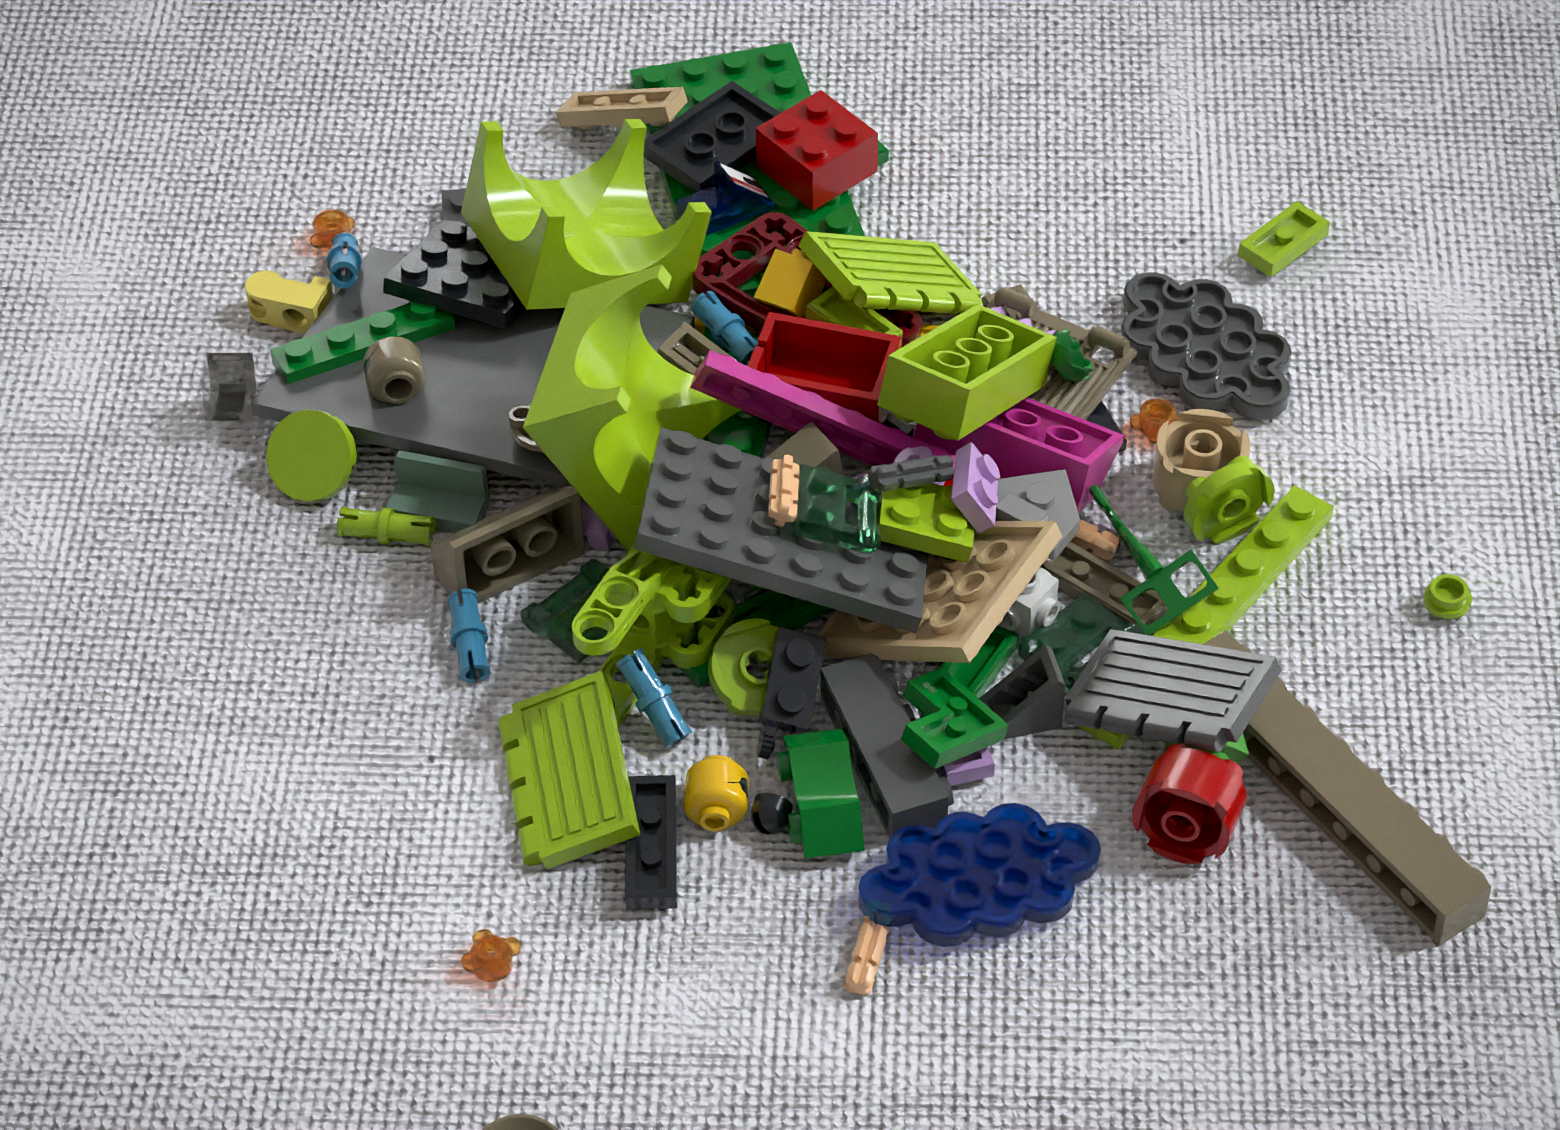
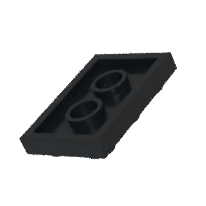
M731 81L647 137L644 143L643 157L699 196H702L729 177V174L721 164L738 171L756 159V128L779 115L780 112Z

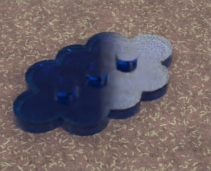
M1001 804L992 808L984 817L965 811L954 812L946 815L937 824L935 829L922 825L907 826L896 831L889 838L886 847V864L869 869L861 877L857 897L859 909L864 916L870 917L869 920L875 924L887 927L912 924L913 929L920 938L932 945L941 947L958 946L967 942L975 932L993 938L1007 937L1016 933L1025 920L1039 924L1053 923L1067 915L1074 901V884L1089 879L1097 871L1101 854L1100 843L1094 833L1084 826L1070 822L1046 825V822L1037 811L1022 804Z

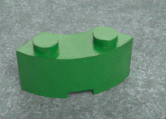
M834 729L783 736L785 752L776 753L779 780L780 782L789 781L791 799L794 806V813L787 814L791 844L800 843L805 858L865 851L860 801L853 777L849 742L843 730Z

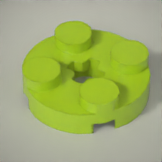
M1246 455L1238 456L1230 461L1227 466L1218 469L1208 477H1199L1187 486L1185 496L1188 502L1185 505L1183 514L1185 524L1194 536L1204 542L1203 538L1209 537L1214 544L1224 543L1237 538L1251 529L1260 520L1256 512L1263 502L1268 507L1270 506L1275 493L1274 484L1261 466L1253 463Z
M754 618L737 622L726 629L710 651L708 663L710 684L717 697L725 703L728 711L734 715L760 716L768 670L763 674V679H756L754 675H750L747 672L746 668L750 664V657H756L758 663H767L769 666L775 632L778 627L770 625L771 621Z

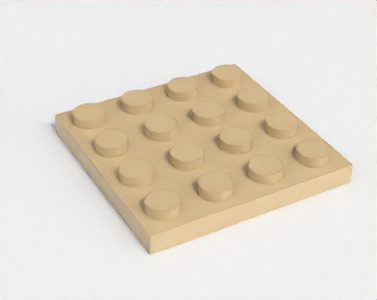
M995 521L994 526L980 534L974 529L973 549L968 563L928 553L923 612L917 632L912 633L836 610L816 635L826 638L823 658L852 659L872 653L878 656L879 660L970 663L1062 538L1056 521Z

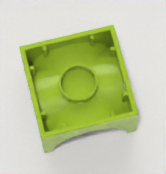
M624 119L623 126L615 142L598 161L577 174L557 180L530 179L513 171L505 157L503 149L504 130L497 121H483L480 123L461 214L526 309L565 308L572 292L661 264L672 276L668 290L654 297L648 304L688 302L693 284V271L697 269L712 211L705 202L688 203L682 217L675 224L665 230L662 228L651 209L645 186L643 156L647 127L641 119Z
M662 264L570 293L523 425L524 430L627 551L636 538L655 443L660 428L672 431H685L692 434L695 438L703 439L721 422L741 411L739 408L690 388L694 375L678 369L663 359L651 347L644 336L640 325V313L654 297L668 290L672 276Z

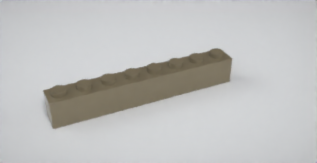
M1227 631L1203 644L1251 652L1247 646L1239 644ZM1277 677L1243 731L1249 752L1247 757L1438 946L1484 918L1492 888L1484 874L1476 867H1471L1453 850L1452 845L1445 836L1435 833L1419 817L1416 809L1409 802L1402 801L1385 784L1383 778L1376 770L1368 768L1356 757L1347 742L1329 731L1319 721L1316 713L1309 706L1302 705L1287 690L1284 682Z

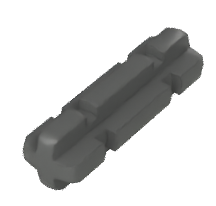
M938 455L925 459L920 458L895 462L889 465L873 466L868 473L870 487L875 492L896 490L897 488L949 481L954 477V461L949 455Z

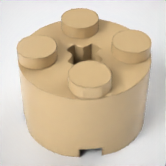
M1209 409L1188 410L1180 414V419L1169 425L1168 420L1159 429L1156 441L1153 484L1160 497V504L1166 510L1184 512L1185 505L1188 502L1185 490L1193 480L1199 477H1208L1218 469L1227 466L1230 461L1238 456L1246 455L1249 457V435L1244 428L1242 433L1233 425V418L1224 413Z

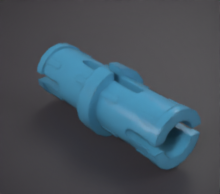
M339 233L331 240L332 247L328 251L326 262L331 272L329 277L332 284L344 289L353 286L357 282L356 274L360 270L362 259L361 253L357 248V239L352 234ZM344 245L347 246V254H343ZM341 267H345L344 276L341 275Z
M707 291L706 295L704 293L698 295L692 302L691 311L708 327L712 333L711 338L718 346L725 347L739 363L748 366L755 346L758 347V342L744 328L745 322L738 314L727 310L714 292Z
M464 588L461 589L463 604H459L457 591H453L447 598L453 624L449 635L452 646L457 649L460 679L466 683L474 684L477 683L474 667L479 670L481 682L489 678L491 674L485 649L488 633L486 626L480 620L477 593L474 590Z
M641 648L634 651L633 656L629 654L619 660L616 666L620 669L638 699L635 703L640 713L645 711L666 749L673 746L675 741L680 742L688 737L692 730L688 728L670 696L673 691L670 686L662 684L645 656V651Z

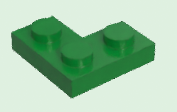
M939 668L907 682L903 697L925 717L906 724L901 740L932 768H939L1004 740L1009 725L944 668Z

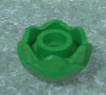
M1068 328L1061 332L1059 330L1055 331L1053 336L1057 337L1051 361L1065 381L1072 382L1084 381L1090 378L1089 374L1094 369L1090 360L1083 356L1079 342L1071 337Z

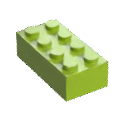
M977 304L888 355L878 406L893 412L894 416L902 421L919 423L932 429L941 438L958 441L1045 386L1057 337Z

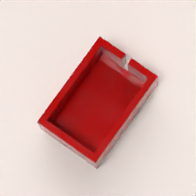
M769 312L758 338V347L755 346L748 367L762 373L775 375L783 382L804 391L814 392L827 401L848 410L858 411L865 417L884 425L889 410L878 406V400L888 355L902 348V336Z

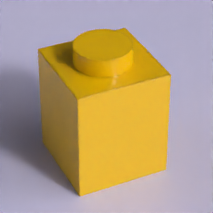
M775 249L754 298L788 315L808 319L805 317L806 305L821 295L827 278L802 250L793 249L792 253L789 254Z

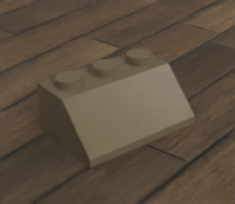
M573 486L556 487L537 496H532L522 503L500 513L490 515L478 523L456 533L448 534L442 539L431 543L435 577L448 594L457 591L459 604H463L461 589L464 588L474 590L478 595V603L584 555L580 494Z

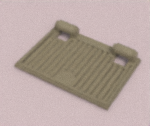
M1006 287L999 288L996 291L995 297L986 307L990 309L1003 306L1005 310L1010 308L1020 312L1021 317L1019 319L1029 318L1032 327L1043 332L1050 330H1059L1061 332L1066 328L1069 329L1071 337L1079 342L1083 356L1092 363L1094 371L1089 374L1090 378L1079 382L1065 381L1051 361L1045 386L1027 398L1084 420L1090 416L1137 355V351L1130 347V341L1127 340V337L1100 326H1093L1090 330L1070 323L1037 309L1033 298ZM1100 346L1114 352V357L1108 364L1092 358Z

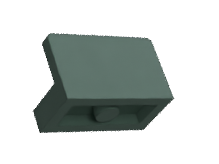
M406 451L397 452L394 459L397 484L386 508H393L395 513L434 516L435 530L456 533L484 519L490 505L487 473L484 466Z

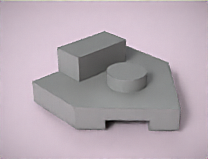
M1066 470L999 479L995 521H1056L1062 538L1049 554L1048 558L1054 561L1080 530V517Z

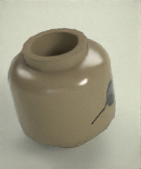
M386 337L377 340L365 352L363 370L370 394L378 401L401 404L420 394L425 385L426 373L419 349L410 340L402 337Z

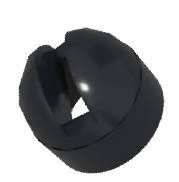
M759 793L755 796L751 808V821L760 833L767 835L779 833L788 825L787 814L792 813L794 806L782 796L772 793Z

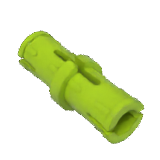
M344 506L340 508L339 515L343 516V518H338L337 533L339 537L350 536L378 539L381 545H390L391 541L430 546L434 541V538L430 537V535H435L436 524L434 516L395 513L393 508L383 507L381 512L351 509Z

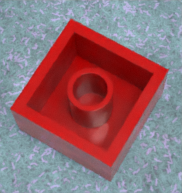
M819 90L756 128V167L814 211L878 172V133L825 92Z

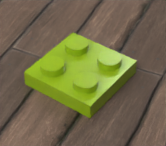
M932 483L908 488H897L896 490L885 492L880 491L875 530L876 540L968 563L973 549L974 527L951 500L953 486H942Z

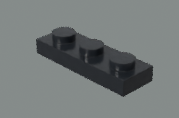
M676 775L628 776L640 835L626 840V910L677 908Z

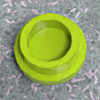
M1451 574L1437 576L1428 584L1424 591L1423 602L1431 614L1443 619H1457L1464 616L1470 610L1472 595L1467 583L1462 578Z

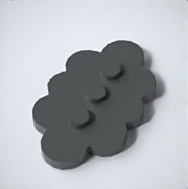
M1147 272L1132 277L1126 283L1123 304L1124 309L1129 315L1123 320L1121 335L1127 337V340L1130 341V347L1137 351V358L1148 360V373L1155 381L1163 385L1178 387L1179 397L1192 409L1221 411L1232 406L1244 416L1257 420L1271 419L1279 416L1286 410L1291 390L1289 381L1285 378L1284 374L1290 366L1291 347L1281 335L1263 329V319L1257 310L1247 305L1232 303V296L1228 289L1222 284L1208 279H1194L1180 285L1165 274Z

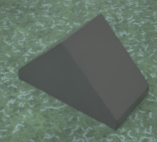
M1046 644L979 698L1009 725L1004 739L1062 728L1065 682L1052 647Z

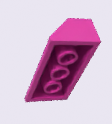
M1025 398L958 441L941 438L932 429L919 423L916 424L913 438L932 446L944 448L955 456L958 449L972 442L982 455L988 454L994 460L998 467L1000 478L1065 469L1079 513L1094 500L1089 492V487L1095 484L1100 489L1123 443L1124 435L1033 399Z

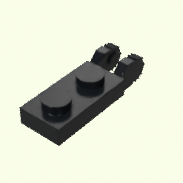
M779 627L775 632L758 724H762L756 756L768 760L770 754L773 753L777 728L791 731L790 735L803 734L809 731L826 638Z

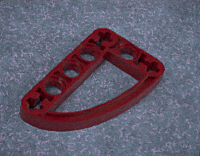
M771 212L761 215L699 258L697 269L693 271V290L698 295L701 293L706 295L707 291L714 292L727 310L738 314L746 326L761 333L769 312L788 314L757 301L736 287L766 268L775 249L789 254L792 253L793 249L801 250L798 245L808 230L783 213ZM744 250L753 253L754 257L748 260H740L732 254ZM826 281L821 294L830 289L833 285ZM887 308L873 309L903 331L902 347L921 337L923 321L917 311L889 310Z

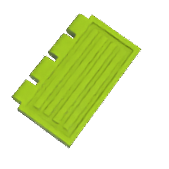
M806 231L798 245L845 300H852L859 308H887L889 310L961 314L977 304L983 306V302L980 299L982 296L980 291L935 242Z
M602 671L512 704L513 712L499 718L498 726L502 748L505 752L504 759L509 787L513 790L511 798L516 826L520 829L518 837L525 865L533 866L543 863L547 869L640 835L609 682Z

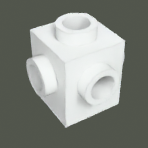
M1039 568L1026 585L1025 590L1018 596L1004 615L999 625L1029 640L1042 626L1048 627L1055 620L1060 609V602L1058 601L1059 579L1053 577L1045 569Z

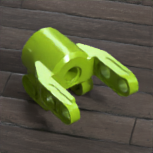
M634 543L624 557L611 566L575 616L572 623L573 644L583 654L596 656L612 651L599 671L603 672L609 682L618 728L632 711L638 699L628 683H619L613 680L612 676L620 671L616 663L629 654L633 656V652L641 648L645 651V656L656 674L665 656L669 657L673 664L684 669L697 667L709 661L710 651L726 629L732 626L735 621L733 600L724 593V589L731 578L633 549ZM713 605L720 606L726 611L717 618L705 617ZM591 627H601L608 632L600 640H588L582 636V633ZM696 630H699L698 645L691 644L688 648H683L681 643L689 644L695 637Z

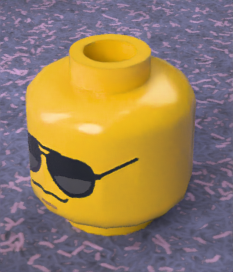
M710 755L694 763L688 769L684 784L683 808L686 816L692 822L708 831L717 832L737 825L745 818L748 809L749 778L746 770L727 756Z

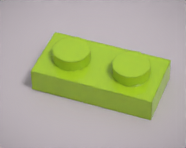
M1296 201L1240 242L1238 256L1269 277H1273L1329 234L1330 222Z

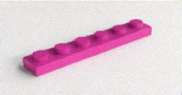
M710 350L696 370L690 386L694 390L794 433H797L807 424L813 422L839 452L871 466L889 465L894 463L897 455L904 449L924 446L931 450L933 456L949 455L954 461L953 469L955 467L956 456L950 454L944 448L932 446L908 436L900 429L890 428L865 417L858 411L843 408L823 399L814 392L804 391L783 382L775 375L762 373L739 363L728 355H721Z

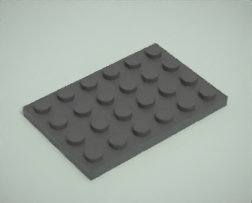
M660 428L655 443L633 549L912 633L917 632L923 612L928 553L875 539L880 493L866 486H853L833 480L820 472L810 473L799 469L797 518L795 522H785L784 527H779L774 524L775 519L768 516L771 463L774 460L773 458L764 459L741 452L731 445L711 443L695 438L692 434L685 431H672Z

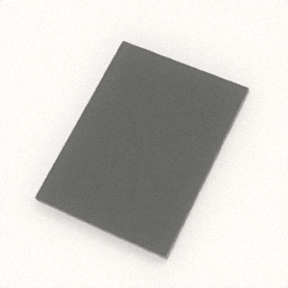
M373 247L362 260L360 270L356 274L357 282L349 288H340L301 339L327 331L334 326L345 325L369 317L376 312L387 311L412 302L383 293L384 277L408 254ZM645 306L640 313V325L643 334L656 352L684 322L695 329V316ZM524 308L505 329L451 313L454 317L456 329L413 343L418 347L421 354L426 378L425 385L420 394L407 402L393 404L380 402L373 397L366 384L363 360L290 384H287L277 369L252 400V414L280 422L294 412L306 409L323 411L343 421L356 440L416 454L481 465L489 471L557 487L572 486L545 453L530 451L515 442L510 434L509 420L511 409L521 405H528L532 402L565 308Z

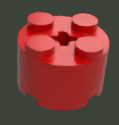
M1180 743L1170 745L1166 752L1160 755L1153 763L1132 809L1133 826L1137 833L1141 827L1143 832L1150 838L1147 845L1154 852L1169 860L1183 864H1200L1204 857L1215 855L1216 859L1227 849L1246 804L1247 793L1242 781L1243 770L1232 760L1220 759L1211 753L1191 749Z

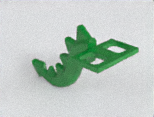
M1095 484L1089 487V492L1099 509L1104 511L1145 578L1143 583L1120 598L1145 635H1153L1219 589L1192 549L1166 567H1163L1152 553L1128 530L1113 511L1110 501ZM1187 563L1196 564L1207 579V585L1191 597H1184L1172 581V574ZM1154 590L1166 605L1167 612L1152 624L1146 625L1133 610L1132 602L1146 591Z

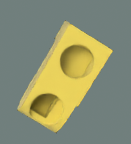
M264 270L252 274L245 283L249 313L254 320L269 324L272 327L301 334L307 332L333 299L331 280L314 276L311 283L307 284L284 279L274 271Z

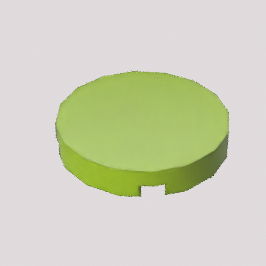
M310 409L291 413L280 421L268 440L266 452L269 475L278 489L292 499L307 502L330 499L342 491L351 479L349 475L351 474L352 466L356 464L357 458L354 437L345 423L327 412Z

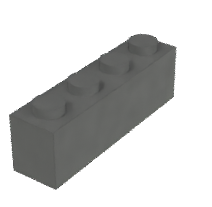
M872 653L822 667L821 700L835 729H842L848 739L851 762L891 844L947 828L948 806L954 804L951 786L945 776L939 778L935 769L901 740L905 725L915 721V716L910 705H902L898 697V685L893 671L890 668L884 669L878 656Z

